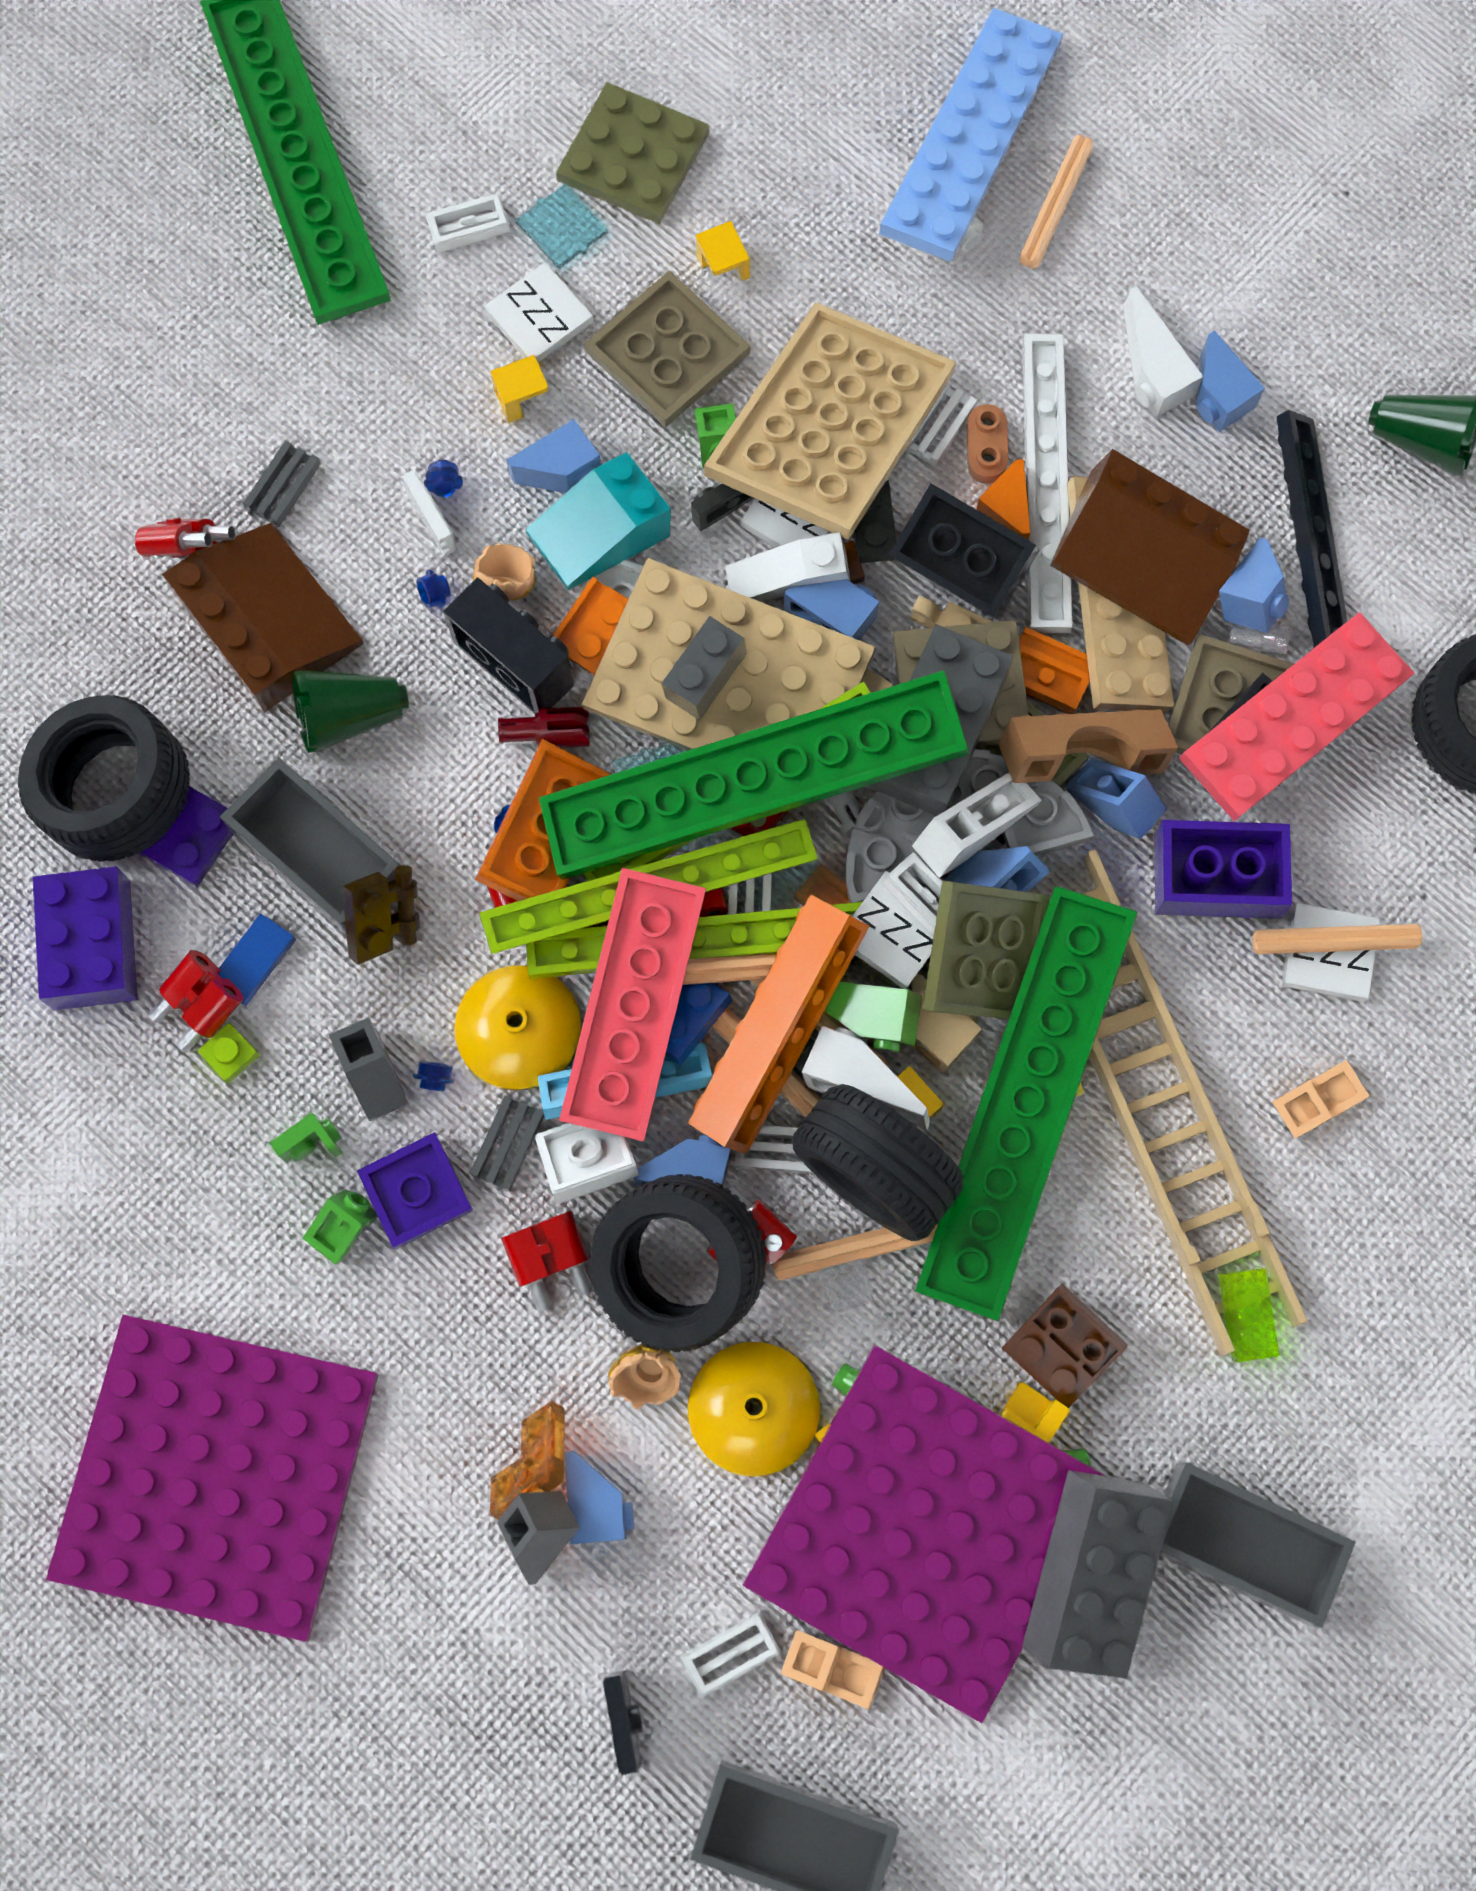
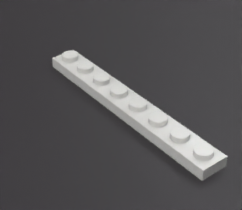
M1024 334L1022 350L1025 471L1030 523L1029 541L1036 544L1040 550L1028 569L1029 628L1039 633H1070L1072 629L1071 578L1050 566L1069 522L1064 335Z

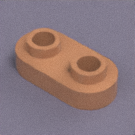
M984 404L973 409L968 417L966 427L967 469L974 480L990 484L994 483L1007 468L1008 427L1007 417L1000 408ZM983 419L992 420L994 424L987 426L984 425L981 421ZM991 455L995 460L986 462L982 459V456Z

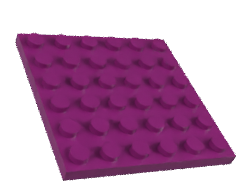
M122 1315L46 1580L304 1642L310 1641L379 1374Z
M874 1344L744 1579L743 1586L976 1721L983 1723L1023 1649L1025 1633L1068 1470L1102 1476L1107 1475Z

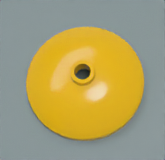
M524 965L499 968L481 977L464 995L455 1018L457 1048L468 1068L484 1082L497 1088L513 1091L539 1087L538 1076L564 1071L576 1054L582 1030L578 1005L567 986L557 977L530 979L528 976V966ZM513 1015H520L523 1017L522 1024L515 1028L508 1025L509 1018Z
M764 1342L738 1343L716 1353L698 1372L693 1381L688 1399L689 1424L700 1449L719 1467L742 1476L770 1475L792 1465L804 1454L811 1444L820 1417L818 1391L807 1368L790 1352ZM753 1398L761 1401L763 1405L761 1413L755 1416L748 1414L745 1410L746 1402Z

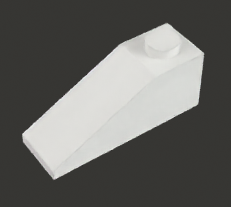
M1134 286L1129 289L1123 309L1134 386L1140 403L1146 408L1149 407L1156 418L1196 396L1203 375L1138 287Z
M840 532L799 539L726 565L729 590L757 601L784 597V593L789 587L844 579L850 581L845 545Z
M1009 772L934 817L912 847L940 878L980 851L1041 802V799L1027 783H1014Z
M822 1026L802 1070L808 1088L825 1093L828 1088L846 1084L853 1086L886 1104L916 1127L928 1129L930 1120L925 1105L860 1040L856 1033L841 1027H837L834 1031Z

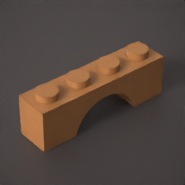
M1161 709L1011 717L998 744L1014 783L1052 781L1064 757L1073 753L1094 754L1105 758L1115 766L1142 775L1163 774L1178 749Z

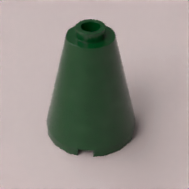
M1385 395L1382 402H1374L1368 425L1374 426V435L1455 476L1463 477L1464 469H1467L1476 445V395Z
M306 670L293 671L292 688L297 719L300 718L302 728L306 729L305 731H300V735L307 753L318 752L400 719L403 716V709L409 708L405 684L398 685L395 677Z

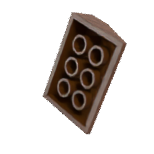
M1112 449L1090 471L1050 566L1189 646L1218 598L1219 590L1226 583L1236 566L1250 530Z
M272 523L237 535L234 540H224L210 547L197 550L162 574L174 595L264 713L293 694V671L324 672L364 644L358 633Z

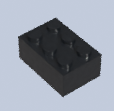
M930 483L888 555L973 607L998 620L1040 550L1036 544Z
M477 577L443 611L453 643L534 714L539 712V708H553L574 686L568 648L554 635L548 638L538 630V622L527 611L521 609L518 612L508 604L510 601L508 596L497 585L492 583L488 586Z

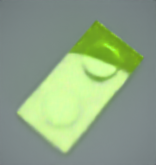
M1260 1267L1218 1274L1227 1333L1235 1351L1231 1352L1232 1361L1239 1363L1280 1356L1266 1268Z

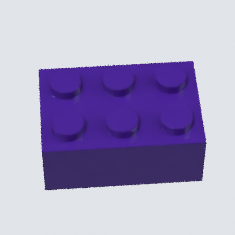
M1162 820L1154 835L1155 915L1281 919L1292 906L1290 824Z
M117 866L33 876L39 1000L54 1011L138 1000L131 884L128 877Z

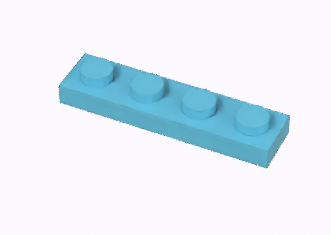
M705 1042L699 1043L681 1066L665 1056L655 1098L706 1088L712 1079V1073ZM572 1069L538 1076L545 1120L560 1117Z

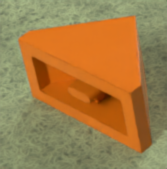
M1018 459L978 499L976 510L1029 540L1030 523L1024 459Z

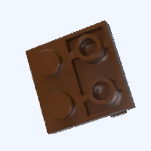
M1062 1283L1003 1345L1002 1349L1057 1401L1069 1408L1126 1350L1128 1344Z

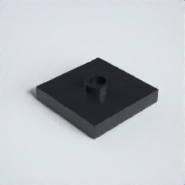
M622 1670L609 1673L602 1681L618 1772L621 1773V1776L639 1771L642 1760L637 1733L643 1732L639 1705L631 1704L626 1671Z

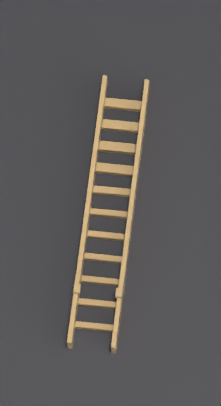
M1096 849L1089 851L1084 859V863L1096 889L1083 893V895L1121 906ZM1132 931L1125 950L1130 964L1119 968L1112 990L1138 981L1147 1002L1102 1019L1089 1057L1219 1354L1224 1356L1235 1351L1220 1314L1277 1292L1292 1328L1308 1322L1269 1236L1270 1232L1257 1203L1254 1202ZM1155 1019L1165 1043L1109 1064L1099 1040ZM1171 1055L1182 1083L1127 1104L1115 1077ZM1188 1093L1200 1122L1144 1143L1132 1115ZM1205 1132L1218 1161L1161 1183L1149 1154ZM1223 1172L1236 1201L1179 1223L1167 1193ZM1241 1211L1254 1241L1200 1262L1201 1260L1195 1246L1190 1245L1185 1233ZM1259 1252L1272 1282L1215 1304L1202 1274Z

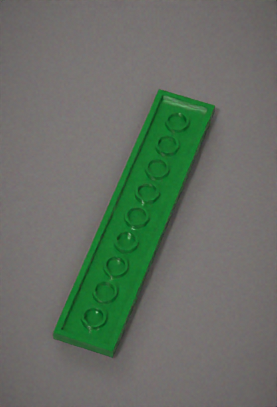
M201 0L200 4L317 325L391 301L280 0Z
M943 670L538 798L556 873L563 880L968 755L969 751L947 676Z
M1055 886L958 1165L964 1176L963 1190L937 1225L915 1289L916 1293L999 1322L1137 918V911Z

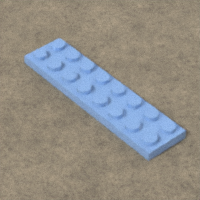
M992 9L880 224L879 235L952 262L1061 45L1063 33L999 9Z

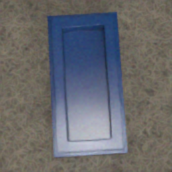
M260 913L219 967L221 970L219 976L222 979L229 978L244 997L241 1004L247 1006L297 939Z

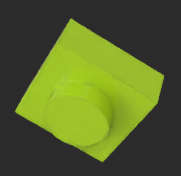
M230 1022L197 1050L227 1084L232 1082L260 1056Z

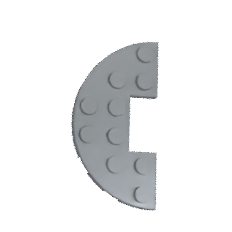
M975 749L949 808L1009 773L1004 757L990 754L988 750ZM1053 781L1026 782L1041 799V802L1002 833L1007 848L1027 846L1036 856L1092 841L1094 837L1089 822L1080 806L1067 790L1064 792ZM878 791L873 797H870L854 825L847 852L846 887L849 903L863 902L884 872L890 873L913 852L927 865L912 845L932 819L936 817L935 815ZM910 868L907 869L923 888L928 887Z

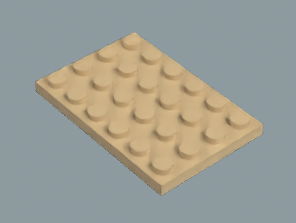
M815 302L705 463L704 476L832 533L840 532L841 537L849 540L953 376L956 361Z
M647 558L582 702V707L587 711L688 751L820 709L862 683L874 656L875 646ZM711 616L744 637L747 654L701 720H698L667 700L661 683L707 618Z

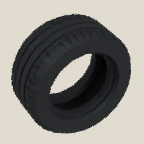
M1476 634L1457 642L1440 657L1419 685L1411 712L1413 714L1411 723L1413 724L1412 731L1415 733L1414 740L1418 743L1419 751H1422V757L1428 761L1427 764L1433 767L1434 772L1440 774L1442 779L1450 781V784L1458 786V789H1467L1472 794L1476 793V737L1468 731L1460 718L1457 698L1460 686L1476 680Z
M95 695L67 704L52 713L39 725L29 739L21 757L17 782L19 797L21 798L20 801L24 806L25 813L34 824L66 851L91 861L121 860L134 856L154 845L175 823L182 812L189 792V763L186 759L187 755L176 737L143 705L132 699L117 695ZM115 746L136 747L138 756L136 773L126 791L106 807L95 811H74L71 797L74 782L83 767L100 752Z
M841 1084L828 1088L821 1097V1100L817 1102L804 1119L802 1125L793 1134V1151L804 1165L821 1181L863 1214L889 1231L910 1241L927 1238L963 1190L964 1176L961 1169L939 1145L895 1110L866 1092L850 1085Z
M683 1174L666 1175L647 1182L623 1196L607 1210L605 1216L600 1220V1225L595 1230L596 1235L593 1236L591 1241L593 1245L590 1246L591 1256L589 1257V1264L591 1267L589 1268V1273L592 1275V1278H590L591 1285L594 1286V1294L598 1295L597 1301L599 1305H602L605 1315L608 1314V1319L611 1323L614 1322L616 1328L620 1331L623 1330L628 1338L631 1337L637 1343L642 1342V1345L647 1348L652 1347L654 1350L662 1349L665 1352L673 1351L675 1353L682 1350L684 1352L691 1351L692 1349L696 1350L711 1344L726 1334L748 1314L756 1303L755 1300L759 1298L760 1290L764 1285L763 1280L766 1276L764 1269L767 1266V1261H765L767 1255L766 1250L763 1248L765 1247V1242L762 1240L761 1236L763 1234L761 1230L757 1228V1220H754L752 1217V1212L748 1211L746 1204L741 1202L736 1194L732 1195V1191L727 1187L724 1188L718 1182L713 1183V1180L709 1178L704 1179L703 1176L694 1177L691 1174L684 1176ZM669 1217L686 1221L704 1234L715 1251L719 1269L716 1290L707 1303L685 1306L669 1302L652 1289L642 1273L639 1259L641 1236L651 1220Z

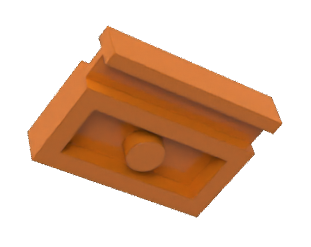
M595 577L590 579L553 634L568 648L569 660L593 676L599 667L629 600L609 586L599 582Z
M1025 626L1019 639L1025 693L1069 714H1075L1090 683L1087 654Z

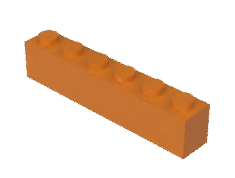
M813 895L809 896L806 904L799 910L796 922L785 943L779 947L769 973L758 986L755 999L747 1014L737 1025L735 1036L726 1053L717 1062L714 1075L705 1092L696 1101L694 1112L688 1121L689 1125L726 1148L744 1154L748 1153L868 931L869 925Z

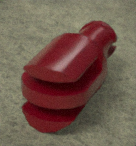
M582 706L539 708V712L535 713V717H498L499 743L536 741L537 745H539L541 740L544 739L560 748L589 747V711L583 709Z

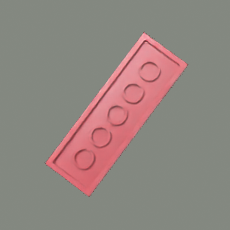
M1359 612L1187 749L1179 759L1235 822L1415 673Z
M622 868L559 1121L640 1141L645 1140L706 888Z

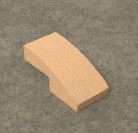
M1346 1059L1316 1078L1303 1083L1272 1101V1104L1294 1139L1370 1096Z
M796 1630L781 1674L871 1710L885 1668L863 1655Z

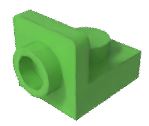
M733 403L694 409L703 468L736 419Z
M313 1112L269 1142L278 1157L286 1163L291 1159L297 1162L307 1157L316 1149L314 1143L321 1139L333 1156L337 1157L343 1153L336 1143L342 1139L336 1127L328 1117L320 1121Z
M345 1189L328 1198L302 1239L336 1265L344 1260L364 1228L375 1222L378 1215L370 1207L369 1201L364 1196Z

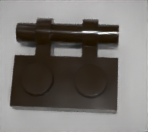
M401 865L396 867V880L388 882V878L380 872H376L342 886L348 956L357 965L394 950L392 936L400 933V942L403 945H413L417 942L416 931L420 928L419 913L415 911L414 899L418 896L416 880L412 878V868L410 866ZM397 901L398 912L391 914L390 904Z

